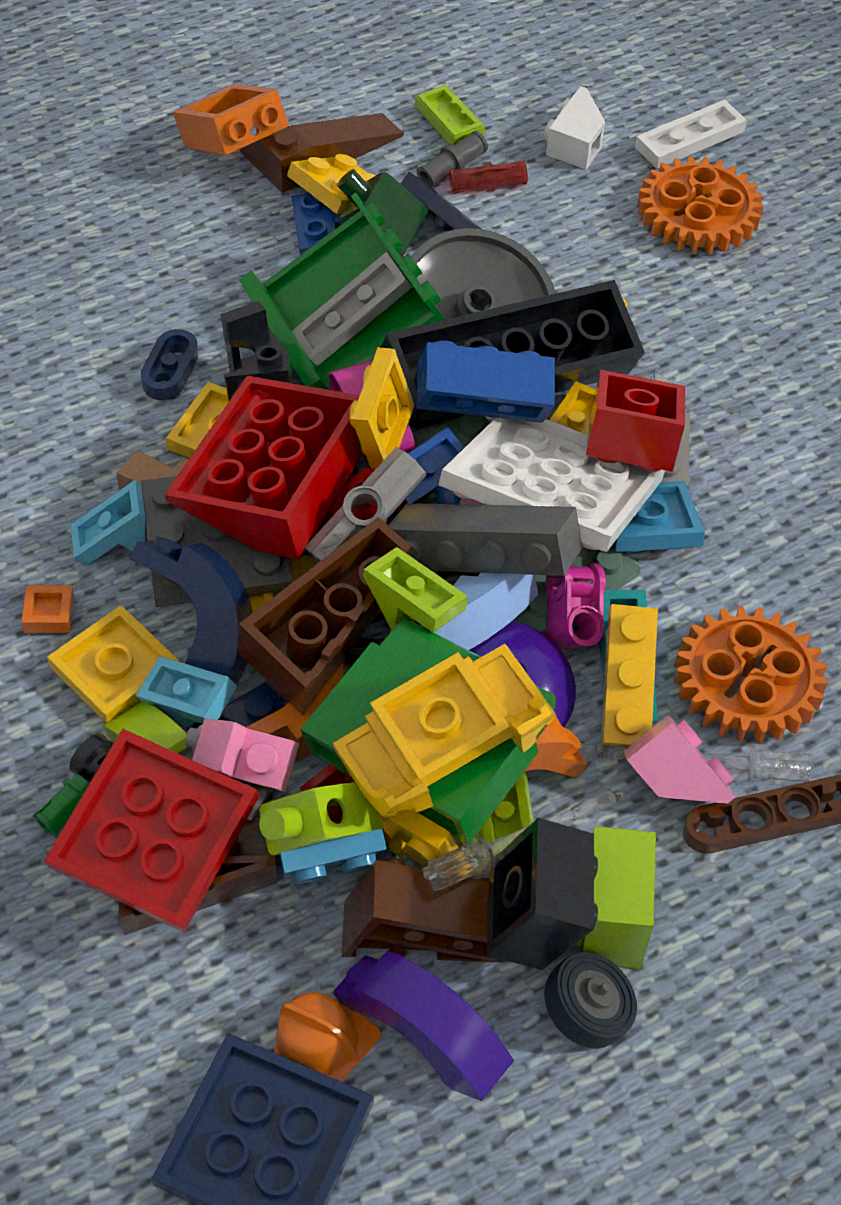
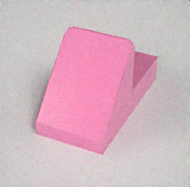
M205 718L192 760L230 778L286 792L299 743L247 729L236 722Z

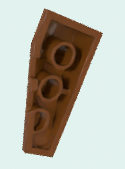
M383 113L291 125L241 148L240 152L281 193H285L299 186L287 176L291 162L308 160L310 157L330 158L335 157L337 154L348 155L356 159L403 137L404 132Z

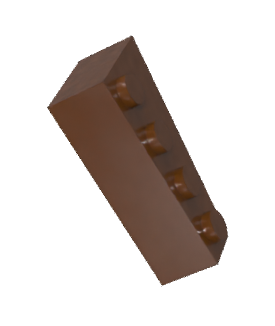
M379 517L239 623L238 653L302 715H304L381 611L363 576L364 568L396 547L410 556L411 546Z

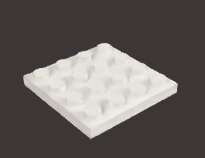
M495 418L442 469L439 486L452 490L460 498L474 499L487 505L576 507L582 546L592 550L599 549L607 552L660 484L665 470L651 472L634 464L619 461L616 463L599 461L593 456L586 455L588 435L547 419L543 423Z

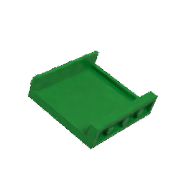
M354 193L351 197L360 209L358 213L267 281L262 283L252 270L239 279L253 303L259 301L266 309L268 327L289 352L290 363L304 386L330 390L329 373L369 360L373 362L377 348L381 347L387 333L445 320L436 307L442 301L428 280L420 284L417 278L423 273L409 253L401 257L399 251L404 248V245L391 227L383 231L380 226L386 222L385 218L373 202L365 206L357 193ZM387 252L398 264L413 287L317 366L308 358L291 331Z

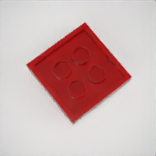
M122 728L44 862L48 868L185 933L256 804L259 795L256 789Z

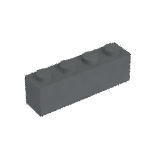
M406 504L388 525L411 546L410 556L431 571L564 576L583 548L576 507Z

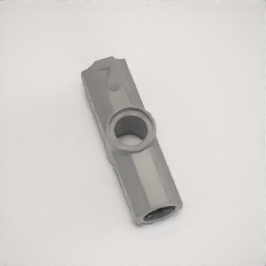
M396 447L361 486L355 487L348 492L344 498L343 506L307 544L305 551L319 563L377 517L387 524V518L425 478L426 471L408 453ZM370 503L378 508L376 514L370 519L360 520L354 516L356 508L361 504Z

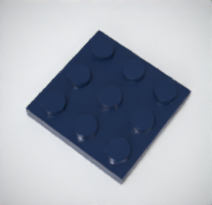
M227 1033L151 1178L153 1186L194 1205H327L372 1109L374 1096Z

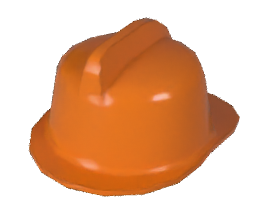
M317 992L306 993L296 996L289 1003L284 1002L277 1024L274 1053L343 1082L382 1037V1034L378 1027L365 1016L350 1010L331 996Z

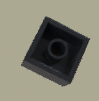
M538 817L490 861L487 956L543 970L594 930L598 917V907L594 903V879L598 870V859L594 855L593 833Z

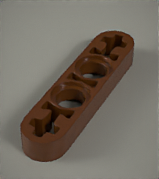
M841 775L737 797L728 804L714 802L692 809L687 816L683 829L684 840L689 847L697 852L704 854L715 853L841 824V800L831 801L836 791L841 793ZM789 801L801 802L808 808L810 816L804 819L794 818L786 812L784 804ZM827 802L822 812L821 803ZM744 811L756 812L763 818L765 825L760 829L747 828L739 820V814ZM728 815L729 824L723 826L725 817ZM705 821L708 828L717 827L713 837H708L705 831H697L699 822Z

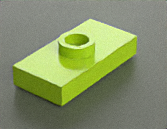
M447 85L415 96V107L450 145L457 144L474 131H478L485 136V126Z

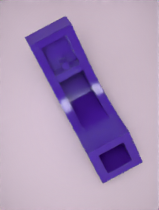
M387 950L380 959L365 955L348 970L346 977L332 992L340 1004L348 1007L350 1010L378 1019L403 1035L424 1055L443 1083L456 1092L482 1101L514 1062V1059L492 1028L461 996L429 971L396 953Z

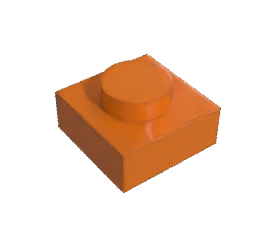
M26 585L21 622L24 633H70L74 605L72 585Z

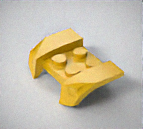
M503 644L474 662L469 656L463 659L459 652L372 701L370 704L373 712L365 716L367 723L333 742V747L368 802L383 817L395 816L398 811L411 810L419 812L433 807L429 789L427 788L429 785L509 738L524 753L534 745L538 733L545 725L549 726L556 714L507 645Z

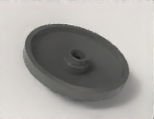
M474 228L447 231L427 240L411 256L423 273L417 280L420 284L428 280L442 301L436 307L445 319L556 294L548 273L538 259L516 241L496 232Z

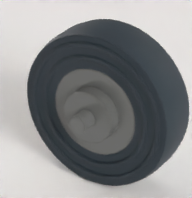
M580 952L565 958L552 970L546 981L544 999L551 1020L565 1037L580 1046L599 1049L612 1045L627 1034L636 1019L637 1001L630 981L616 964L599 954Z

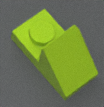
M398 547L364 568L363 576L391 630L401 621L409 619L413 622L416 620L434 633L466 610L468 598L466 594Z

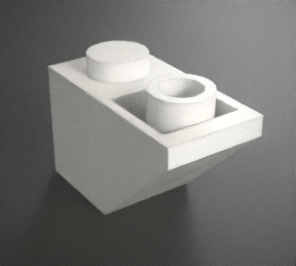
M580 86L571 99L567 98L564 101L560 114L555 120L551 119L548 122L544 132V140L547 141L546 155L585 170L602 148L605 120L587 88Z

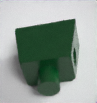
M354 169L348 171L337 183L338 188L350 199L340 216L341 224L360 211L351 197L354 193H357L365 206L370 202L375 204L386 220L380 227L383 231L391 227L404 245V248L399 251V254L403 257L429 211L428 207L386 172H381L365 181Z

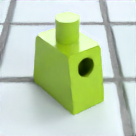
M355 782L309 789L260 805L259 809L261 817L259 822L260 831L266 839L268 851L272 856L280 855L281 852L378 829L384 830L381 814L368 802ZM341 806L343 818L339 824L332 822L329 818L327 810H331L330 807Z

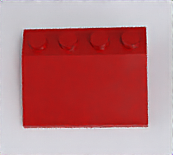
M246 376L164 494L166 501L257 551L299 559L363 454L356 430L350 424L352 403L358 400L360 395Z

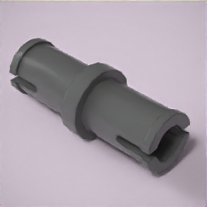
M474 131L457 144H449L443 147L440 155L417 169L418 178L433 188L438 182L452 173L456 175L464 171L466 164L488 150L485 137L480 132Z

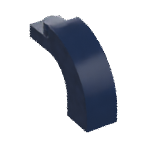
M156 537L155 540L137 542L130 560L176 582L189 595L195 607L197 632L185 664L227 676L234 684H237L248 664L238 653L239 623L253 612L246 589L235 570L221 555L203 543L185 545L183 548L178 543L163 537Z

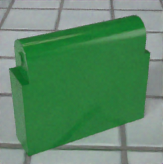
M409 619L401 621L380 646L373 642L370 643L300 728L311 754L351 777L336 753L333 742L367 723L365 716L373 712L370 704L372 701L459 652L463 659L469 656L473 662L481 658V656L436 633H432L427 628ZM535 685L554 711L556 704L555 695ZM545 725V726L542 728V730L538 733V735H537V737H536V740H537V738L541 735V733L544 731V729L546 728L547 725ZM509 738L429 785L427 788L429 789L433 807L418 813L449 831L455 838L469 845L538 754L536 742L523 753L515 742Z

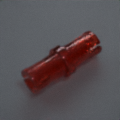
M525 160L495 165L488 161L483 162L480 167L450 169L449 180L453 194L486 189L488 193L494 192L495 188L527 185L528 172Z

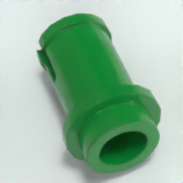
M78 774L72 779L65 778L62 781L64 787L39 811L33 814L35 821L49 834H52L54 838L64 828L90 784Z

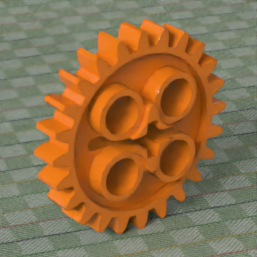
M689 156L687 163L683 164L679 159L674 158L672 167L665 163H660L659 171L651 169L649 178L643 179L638 198V215L644 216L643 226H652V236L664 234L663 244H668L674 240L677 242V250L679 251L685 245H689L693 254L698 252L699 247H704L710 255L716 246L723 252H728L729 243L739 248L741 247L742 239L750 240L753 231L758 230L764 206L761 204L762 194L756 193V183H747L749 177L747 173L735 175L737 167L732 166L726 170L722 168V160L716 162L715 165L709 164L708 157H704L701 163H696L694 158Z
M739 606L734 617L722 608L720 609L717 621L706 614L701 626L691 625L688 637L682 638L679 651L677 652L674 667L677 668L674 683L682 685L679 698L685 700L692 699L688 711L690 714L701 711L705 713L702 724L704 727L716 721L721 724L719 729L720 736H724L731 728L737 730L739 742H743L747 732H752L759 744L763 743L766 732H770L777 741L782 739L785 729L793 734H797L801 723L809 724L815 710H819L828 680L823 678L827 664L817 662L821 649L817 647L807 648L811 635L807 633L796 636L794 634L797 626L795 621L785 627L780 625V613L778 612L770 620L765 619L761 607L756 609L754 616H747L744 607ZM768 650H773L763 658L760 669H757L756 667L758 666L761 657ZM741 676H747L740 685L739 691L732 698H728L727 696L738 687ZM750 699L757 700V701H759V702H761V703L754 702V701H752V700H750Z

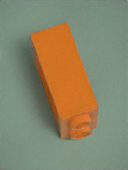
M232 84L173 111L183 143L188 148L221 155H228L289 126L278 90L257 86ZM252 127L256 128V134L254 136L251 135Z

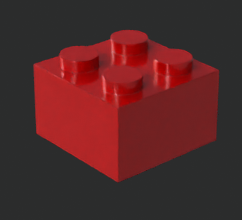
M600 369L590 413L586 455L593 456L605 463H616L619 461L638 465L640 468L651 472L660 470L673 472L685 428V386Z

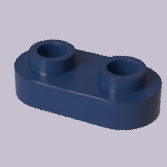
M173 329L159 336L141 370L142 388L146 395L156 400H168L176 397L182 391L198 360V343L192 333L186 330ZM174 353H183V355L177 356Z

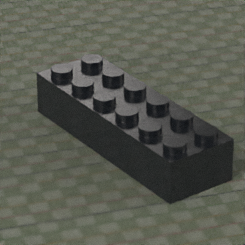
M615 280L386 334L380 347L395 349L414 402V408L408 422L410 429L464 415L417 409L418 360L427 342L451 341L457 346L472 348L492 346L499 351L512 353L533 351L540 354V356L555 358V393L571 389L576 381L584 385L598 382L600 369L627 375L645 353Z

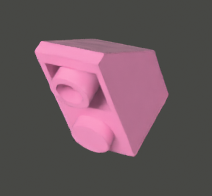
M667 715L624 750L627 761L658 797L727 804L735 798L731 788L728 786L734 778L717 757H714L709 762L696 748L703 741L685 720L677 725Z

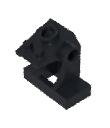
M259 301L220 314L230 373L224 374L228 401L233 397L246 376L293 384L289 352L268 327L266 309ZM239 348L249 349L255 355L241 359Z

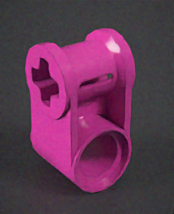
M589 563L585 567L570 566L564 576L546 575L547 637L562 650L593 646L603 636L605 628L604 591L606 579L605 572L600 564ZM573 619L578 627L577 636H575L572 629Z

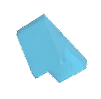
M136 480L132 481L70 525L75 560L84 565H89L118 544L133 552L137 542L145 541L146 516L141 483Z
M159 656L137 692L136 697L142 702L156 707L169 718L188 728L196 722L203 724L205 718L218 720L237 686L227 676Z

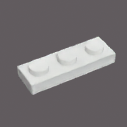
M722 100L638 135L635 148L658 169L660 168V163L668 165L673 162L674 158L682 159L745 132L747 120L726 100Z

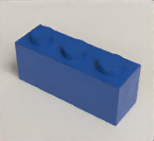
M436 341L434 343L427 342L418 360L417 409L543 423L555 405V358L540 356V354L533 351L512 353L499 351L492 346L472 348L457 346L451 341Z

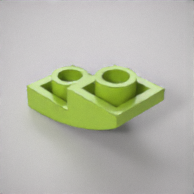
M142 701L103 725L106 734L113 743L123 728L182 755L181 751L187 748L185 743L187 733L162 711Z

